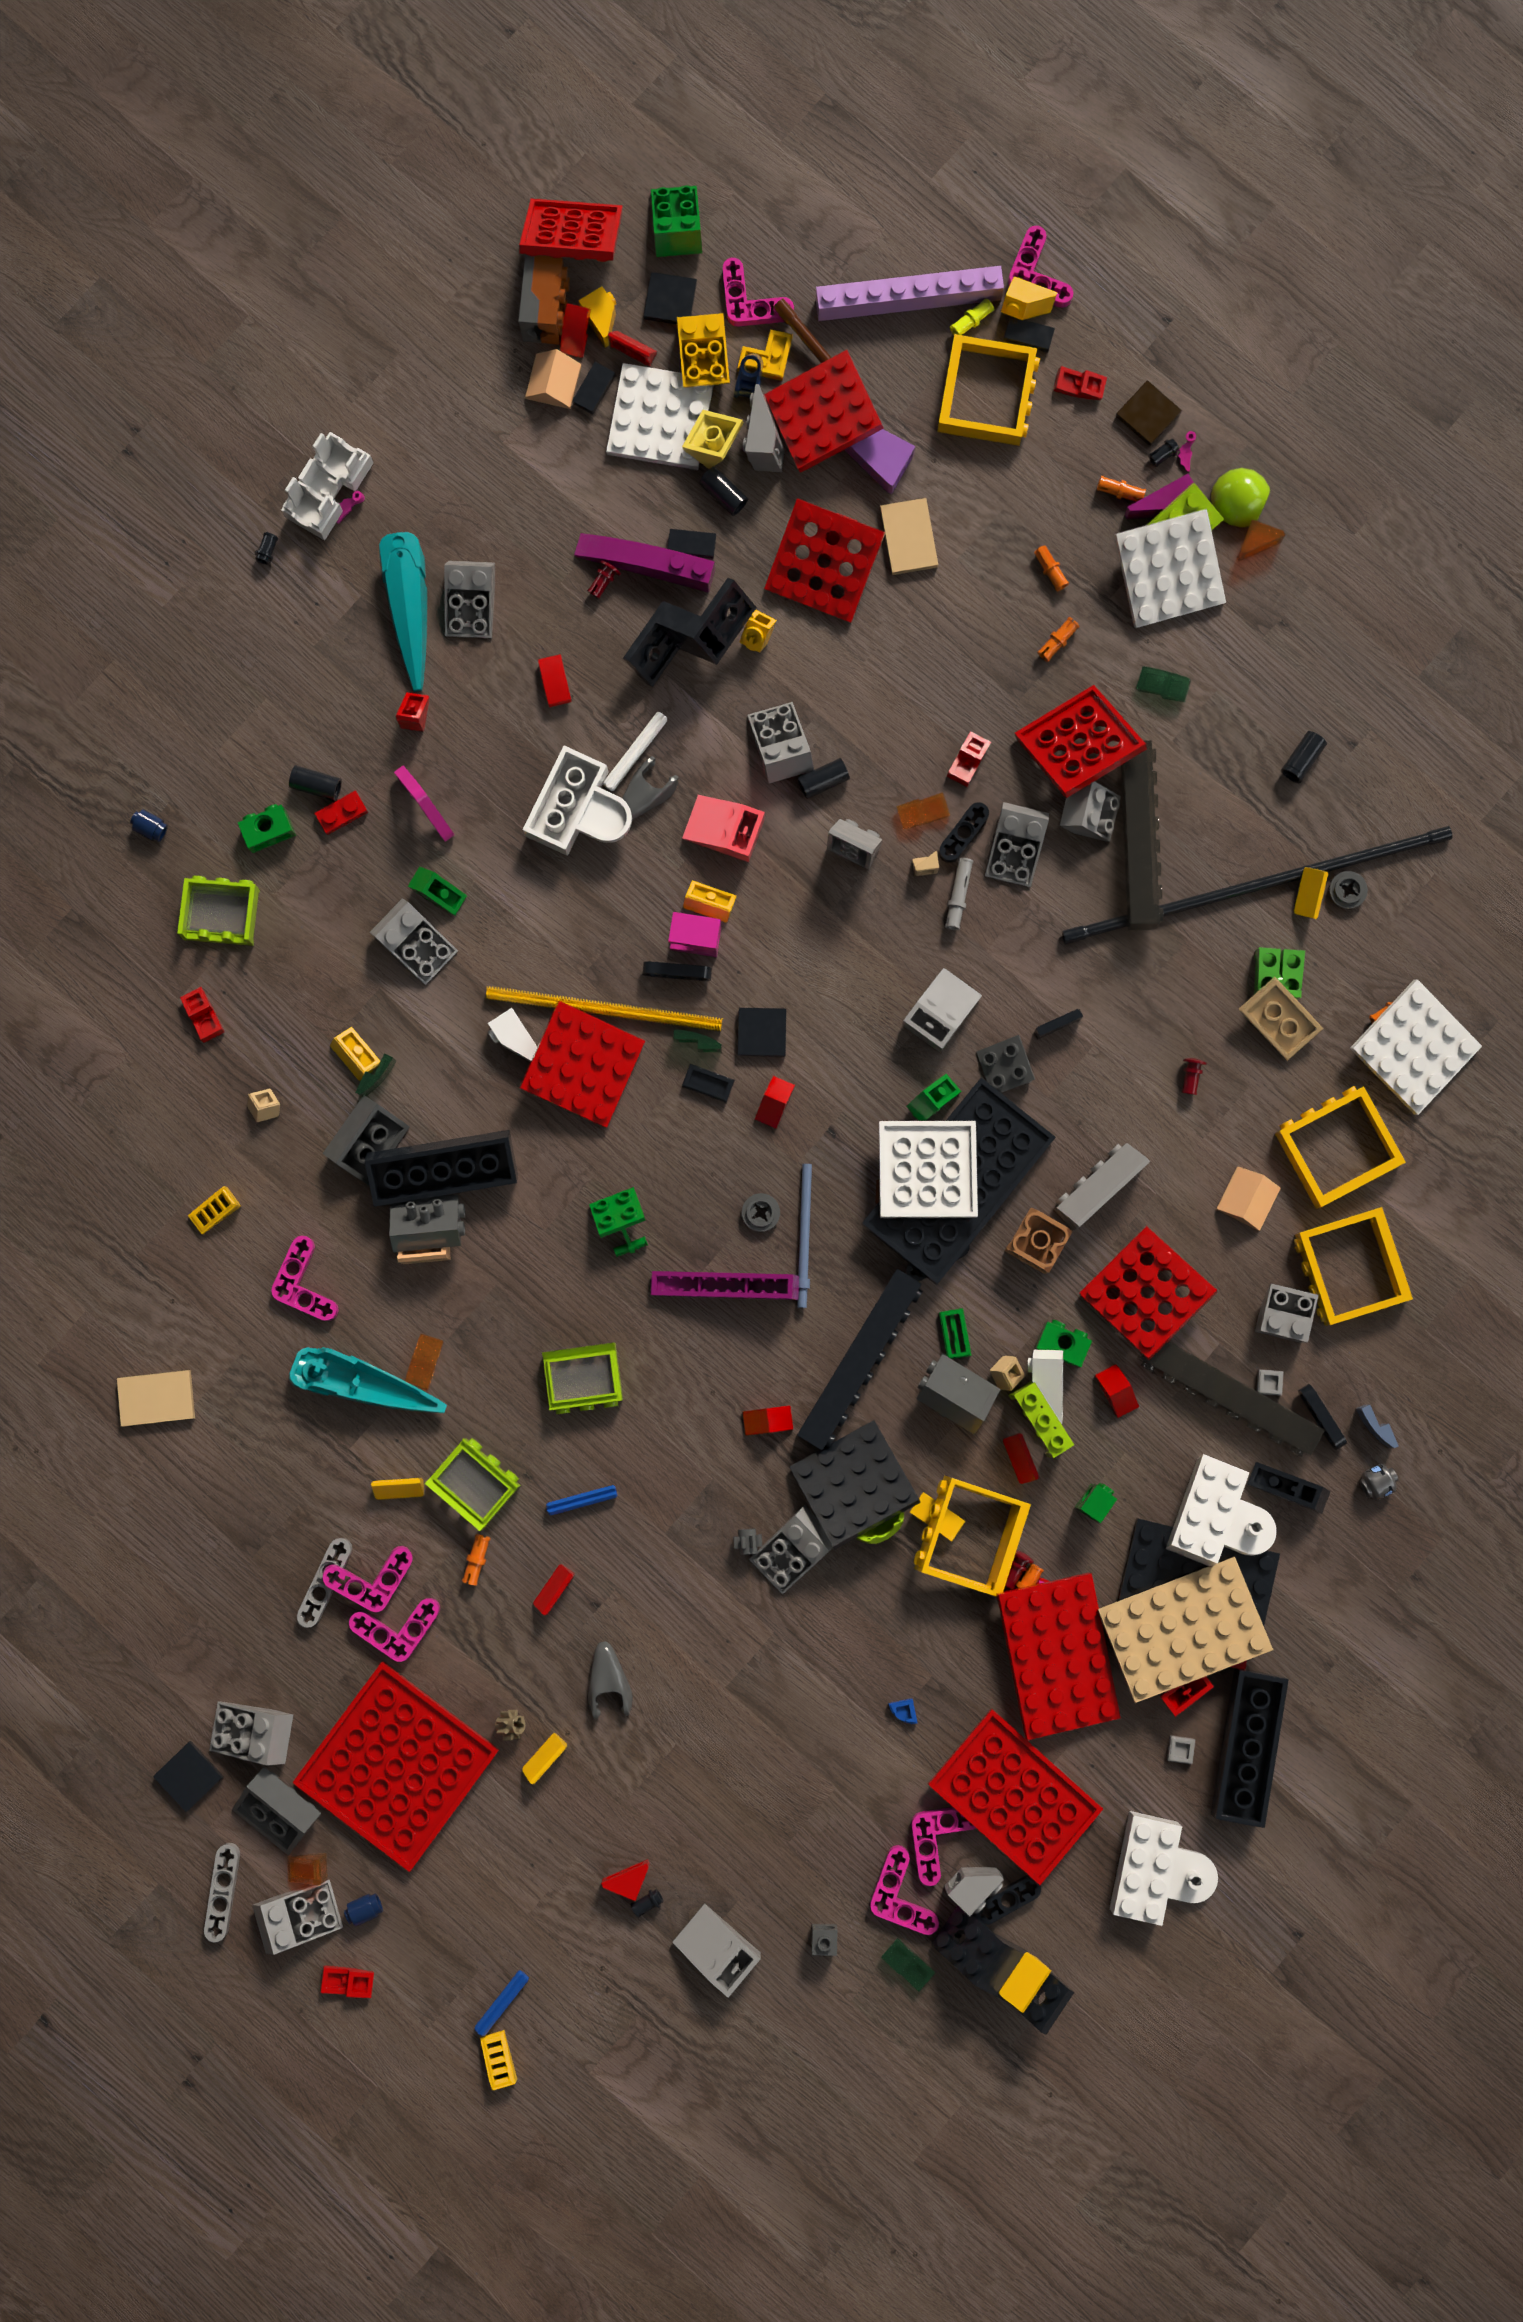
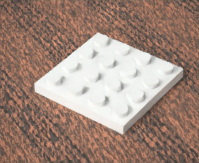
M623 363L607 445V455L698 470L700 462L685 452L682 446L702 410L709 411L714 385L683 388L682 373Z
M1207 509L1114 534L1135 628L1226 603Z
M1417 979L1407 986L1350 1049L1414 1115H1419L1482 1046Z
M879 1121L880 1218L978 1217L976 1121Z

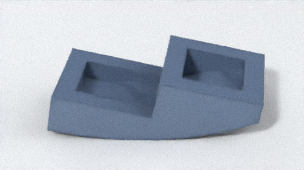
M1363 1405L1356 1408L1364 1425L1376 1439L1388 1448L1399 1446L1390 1425L1378 1424L1371 1405Z

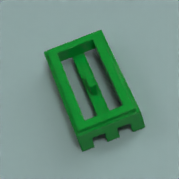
M963 1308L939 1312L946 1356L950 1359L972 1356ZM954 1314H959L965 1352L960 1350ZM945 1316L950 1318L955 1354L951 1352Z

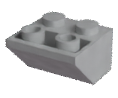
M1094 781L1066 798L1060 826L1074 834L1110 841L1121 796Z
M1270 1284L1260 1307L1255 1332L1299 1343H1307L1318 1295Z
M962 1867L944 1886L948 1896L971 1916L973 1912L977 1914L986 1905L985 1899L990 1894L994 1896L1002 1888L1003 1884L1001 1882L1004 1878L997 1867Z

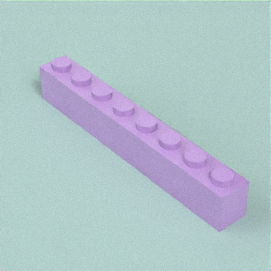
M1001 266L819 286L816 287L818 321L981 303L985 298L990 301H999L1002 299L1004 290Z

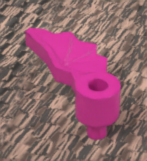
M1193 431L1187 432V442L1180 448V454L1178 455L1181 460L1180 465L1184 466L1187 472H1190L1191 446L1196 440V434Z
M354 491L352 498L343 499L342 503H339L343 512L336 523L340 524L343 518L352 511L354 505L364 501L365 497L360 491Z

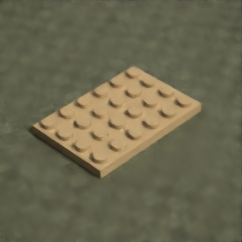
M1235 1557L1222 1561L1213 1567H1206L1097 1609L1134 1703L1273 1650Z

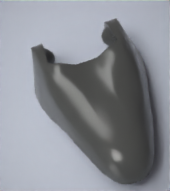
M654 756L648 758L638 767L622 797L630 808L632 821L670 798L678 785L679 777L677 775L671 776L663 788H655L643 778V775L650 767L655 765L656 758Z
M606 1641L600 1642L595 1649L589 1681L588 1705L594 1720H597L601 1714L597 1707L596 1697L602 1693H620L623 1698L621 1711L625 1716H629L632 1708L633 1695L629 1682L613 1647Z

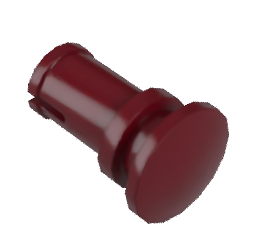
M602 560L600 563L603 565V568L598 569L597 577L587 590L598 599L601 598L610 582L613 583L614 575H621L616 567Z
M1185 1058L1183 1062H1187V1067L1183 1070L1186 1073L1181 1093L1197 1095L1200 1074H1203L1201 1066L1207 1065V1063L1200 1059Z
M1016 1550L1005 1586L1015 1589V1585L1023 1571L1028 1569L1027 1564L1034 1563L1033 1559L1027 1554Z

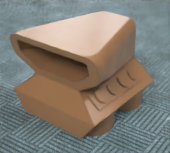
M1030 1208L1005 1251L1039 1272L1047 1274L1052 1269L1072 1231L1044 1213Z

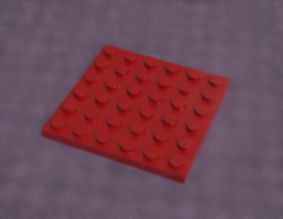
M382 1661L292 1783L410 1872L500 1749Z

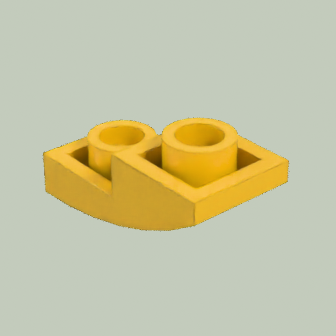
M923 1492L919 1497L921 1503L913 1506L910 1513L928 1525L931 1518L929 1517V1511L936 1500ZM947 1508L939 1534L952 1542L965 1521Z

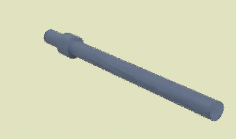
M802 1164L797 1308H807V1289H810L808 1261L812 1164Z

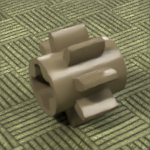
M518 1710L501 1711V1716L495 1722L496 1733L503 1735L504 1741L520 1739V1734L525 1730L524 1716H517Z

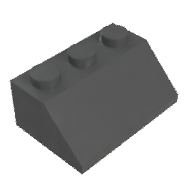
M363 1095L322 1154L369 1185L365 1166L367 1153L395 1149L410 1126Z
M265 1767L247 1785L232 1808L234 1812L288 1856L321 1814L312 1803L305 1801L292 1787H288L278 1779L275 1773L267 1770Z

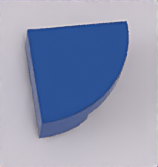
M912 1698L888 1703L892 1713L899 1720L909 1724L917 1723Z

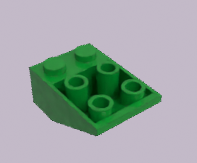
M697 186L651 189L656 257L701 254L702 241Z

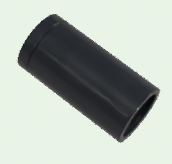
M715 466L707 470L699 481V484L732 516L737 515L748 502V497Z
M1307 731L1281 769L1282 774L1295 783H1301L1326 747V740L1313 731Z
M839 758L797 779L806 799H809L850 780V776L843 760Z
M297 765L293 767L289 778V788L333 801L337 800L342 786L341 778Z

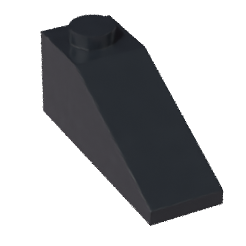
M1258 1462L1255 1463L1248 1481L1250 1486L1321 1514L1331 1492L1323 1486Z

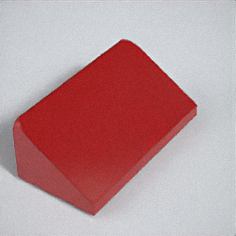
M619 331L609 332L608 334L610 347L647 366L651 365L657 354L656 350Z
M1017 1433L1004 1438L1003 1443L1019 1483L1024 1484L1039 1479L1023 1434Z
M562 1564L556 1568L533 1602L534 1606L543 1615H547L575 1576L574 1572Z

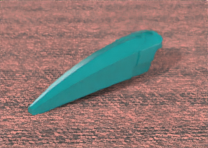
M397 532L387 534L381 539L379 544V560L397 642L413 691L417 692L423 689L426 660L427 587L425 584V557L419 540L414 534Z
M307 1347L301 1349L296 1354L289 1372V1381L293 1386L324 1396L331 1395L374 1406L417 1412L444 1414L447 1407L439 1399L408 1382L354 1356H347L330 1348L322 1347L316 1349Z

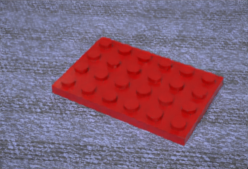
M1084 1573L996 1593L1025 1739L1031 1740L1120 1719L1121 1716L1102 1622L1097 1610L1099 1607L1092 1573Z
M993 1709L987 1712L927 1783L1039 1885L1042 1884L1103 1810L1098 1803Z

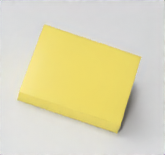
M702 410L682 448L710 469L723 461L744 422L738 418Z

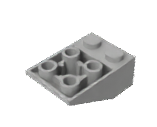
M756 384L755 391L750 396V407H752L751 415L747 416L746 427L748 436L743 440V451L746 452L748 461L751 462L755 471L782 472L785 449L760 385Z
M448 561L444 565L445 636L492 638L495 563Z
M793 702L748 715L760 759L769 783L814 770L811 751Z
M1003 802L985 876L1031 887L1049 821V813Z
M401 899L369 932L425 985L458 952L440 932L404 899Z
M943 968L903 1020L902 1026L941 1053L982 995Z
M804 1505L749 1560L784 1594L821 1560L833 1546L817 1517Z
M218 1701L209 1751L263 1765L285 1764L293 1714Z
M329 1879L252 1905L266 1954L275 1955L343 1928Z
M705 1903L673 1940V1944L707 1980L728 1998L761 1959V1952Z

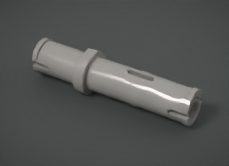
M958 859L952 896L947 904L949 911L945 928L951 930L960 929L962 913L966 909L965 898L974 862L971 859Z

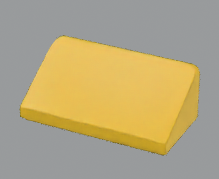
M1308 867L1304 868L1294 908L1295 914L1313 919L1318 918L1328 872Z
M692 880L684 899L683 908L710 918L721 919L722 922L727 923L737 896Z
M352 1027L336 1036L330 1044L333 1051L359 1081L364 1079L382 1063Z
M422 1478L379 1480L371 1483L374 1496L378 1500L424 1496Z
M553 1733L522 1768L523 1773L531 1784L537 1782L567 1747V1743L556 1733Z
M1026 1952L999 1991V1995L1024 2013L1051 1973V1970L1037 1957Z

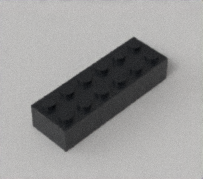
M510 1130L367 1153L365 1158L374 1207L515 1184L518 1181V1171Z
M1234 1668L1211 1808V1815L1215 1819L1265 1828L1289 1679L1279 1675Z

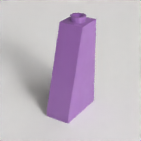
M882 429L846 448L845 451L888 493L892 494L914 456L915 446Z

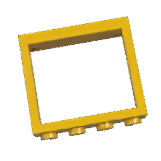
M954 334L937 432L1020 446L1021 438H1026L1028 424L1024 423L1025 416H1030L1032 402L1028 401L1029 394H1034L1036 380L1032 379L1033 372L1038 371L1040 358L1036 357L1037 348ZM961 350L1027 361L1016 429L949 418Z
M1355 1086L1342 1092L1344 1097L1337 1101L1334 1097L1321 1103L1323 1108L1316 1112L1313 1108L1300 1114L1301 1120L1294 1123L1291 1119L1279 1125L1281 1130L1275 1133L1316 1209L1406 1163L1364 1086L1358 1090ZM1358 1098L1391 1159L1322 1194L1290 1133Z
M1382 1207L1294 1234L1296 1238L1294 1239L1295 1249L1297 1253H1301L1303 1259L1301 1263L1303 1273L1309 1277L1311 1283L1309 1291L1312 1294L1318 1295L1317 1304L1319 1308H1317V1315L1320 1316L1321 1322H1324L1325 1326L1413 1299ZM1370 1219L1396 1297L1335 1316L1309 1237Z
M944 1475L943 1480L937 1486L938 1496L936 1502L932 1504L929 1511V1517L931 1518L928 1527H925L923 1530V1542L921 1549L915 1555L914 1569L997 1597L996 1593L1003 1592L1031 1504ZM954 1486L1011 1505L987 1584L929 1566Z

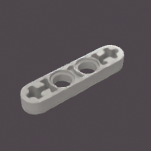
M346 1538L333 1540L324 1555L297 1613V1621L303 1627L308 1628L316 1625L322 1617L334 1591L324 1584L323 1570L328 1564L345 1568L352 1553V1544ZM344 1543V1549L347 1551L346 1553H341L337 1559L342 1561L341 1565L337 1561L329 1560V1556L334 1558L337 1554L335 1545ZM338 1571L335 1577L329 1578V1582L333 1580L339 1581ZM316 1587H322L326 1591V1596L321 1601L316 1600L313 1596V1590ZM308 1601L315 1605H321L320 1610L315 1607L312 1612V1616L315 1619L306 1622L303 1612H308L312 1607L311 1604H307Z
M233 1843L222 1845L217 1850L204 1927V1935L211 1942L221 1941L229 1931L240 1860V1850ZM227 1849H230V1853L234 1854V1857L228 1861V1867L232 1866L233 1870L230 1868H219L226 1863V1856H223L222 1853L227 1851ZM226 1873L230 1876L231 1882L229 1886L223 1887L218 1883L219 1874ZM222 1898L226 1901L227 1907L225 1911L220 1912L215 1909V1899ZM212 1916L225 1917V1919L221 1918L219 1920L218 1928L222 1929V1932L217 1936L210 1929L215 1926L217 1918H212Z

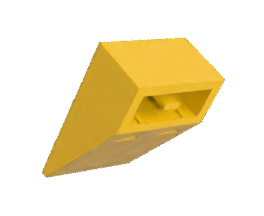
M723 313L677 317L683 388L730 384Z

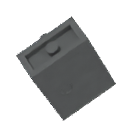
M458 1194L391 1204L389 1237L393 1252L461 1246V1236H465L464 1221H461V1218H465V1206L460 1204Z
M942 1354L937 1362L932 1360L927 1368L926 1373L929 1376L926 1377L924 1375L917 1388L921 1391L916 1399L937 1411L942 1417L950 1419L975 1435L985 1421L1001 1389Z

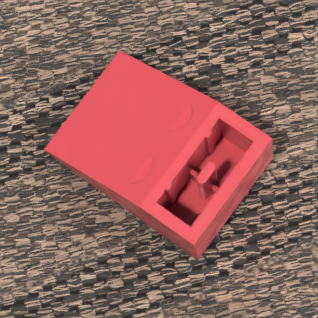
M698 795L682 839L749 862L765 820V812L743 804Z

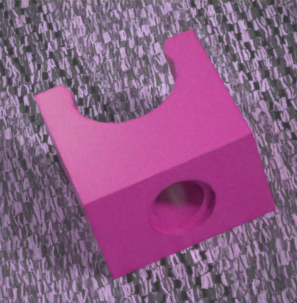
M673 912L668 940L671 943L670 950L717 957L722 929L721 919Z

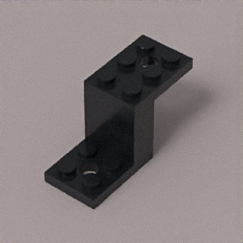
M730 578L726 579L701 616L662 601L623 659L647 685L652 687L679 649L717 665L757 607L735 580ZM729 608H730V614H729V616L727 617V612H728V610H729ZM652 650L653 655L649 658V653Z
M959 1906L956 1907L931 1944L975 1986L1009 2003L999 1995V1991L1023 1955L1028 1952L1027 1950L997 1935L973 1913L969 1916ZM965 1933V1941L960 1944V1937ZM1051 1972L1024 2013L1016 2007L1014 2008L1041 2033L1047 2035L1074 1994V1991ZM1045 1992V2000L1039 2004V1997Z

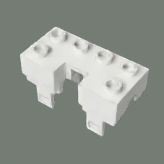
M329 432L326 438L324 434L320 433L312 446L316 453L314 459L310 458L298 477L300 481L293 477L287 485L285 492L288 499L281 509L285 518L323 540L327 538L343 512L340 504L334 499L339 490L344 485L356 491L373 465V460L368 453L359 448L351 447L342 438Z

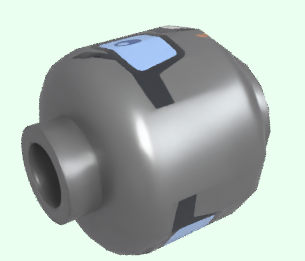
M1378 1464L1362 1473L1360 1485L1368 1498L1372 1497L1375 1500H1380L1396 1491V1482L1399 1479L1393 1468L1388 1469L1385 1465Z

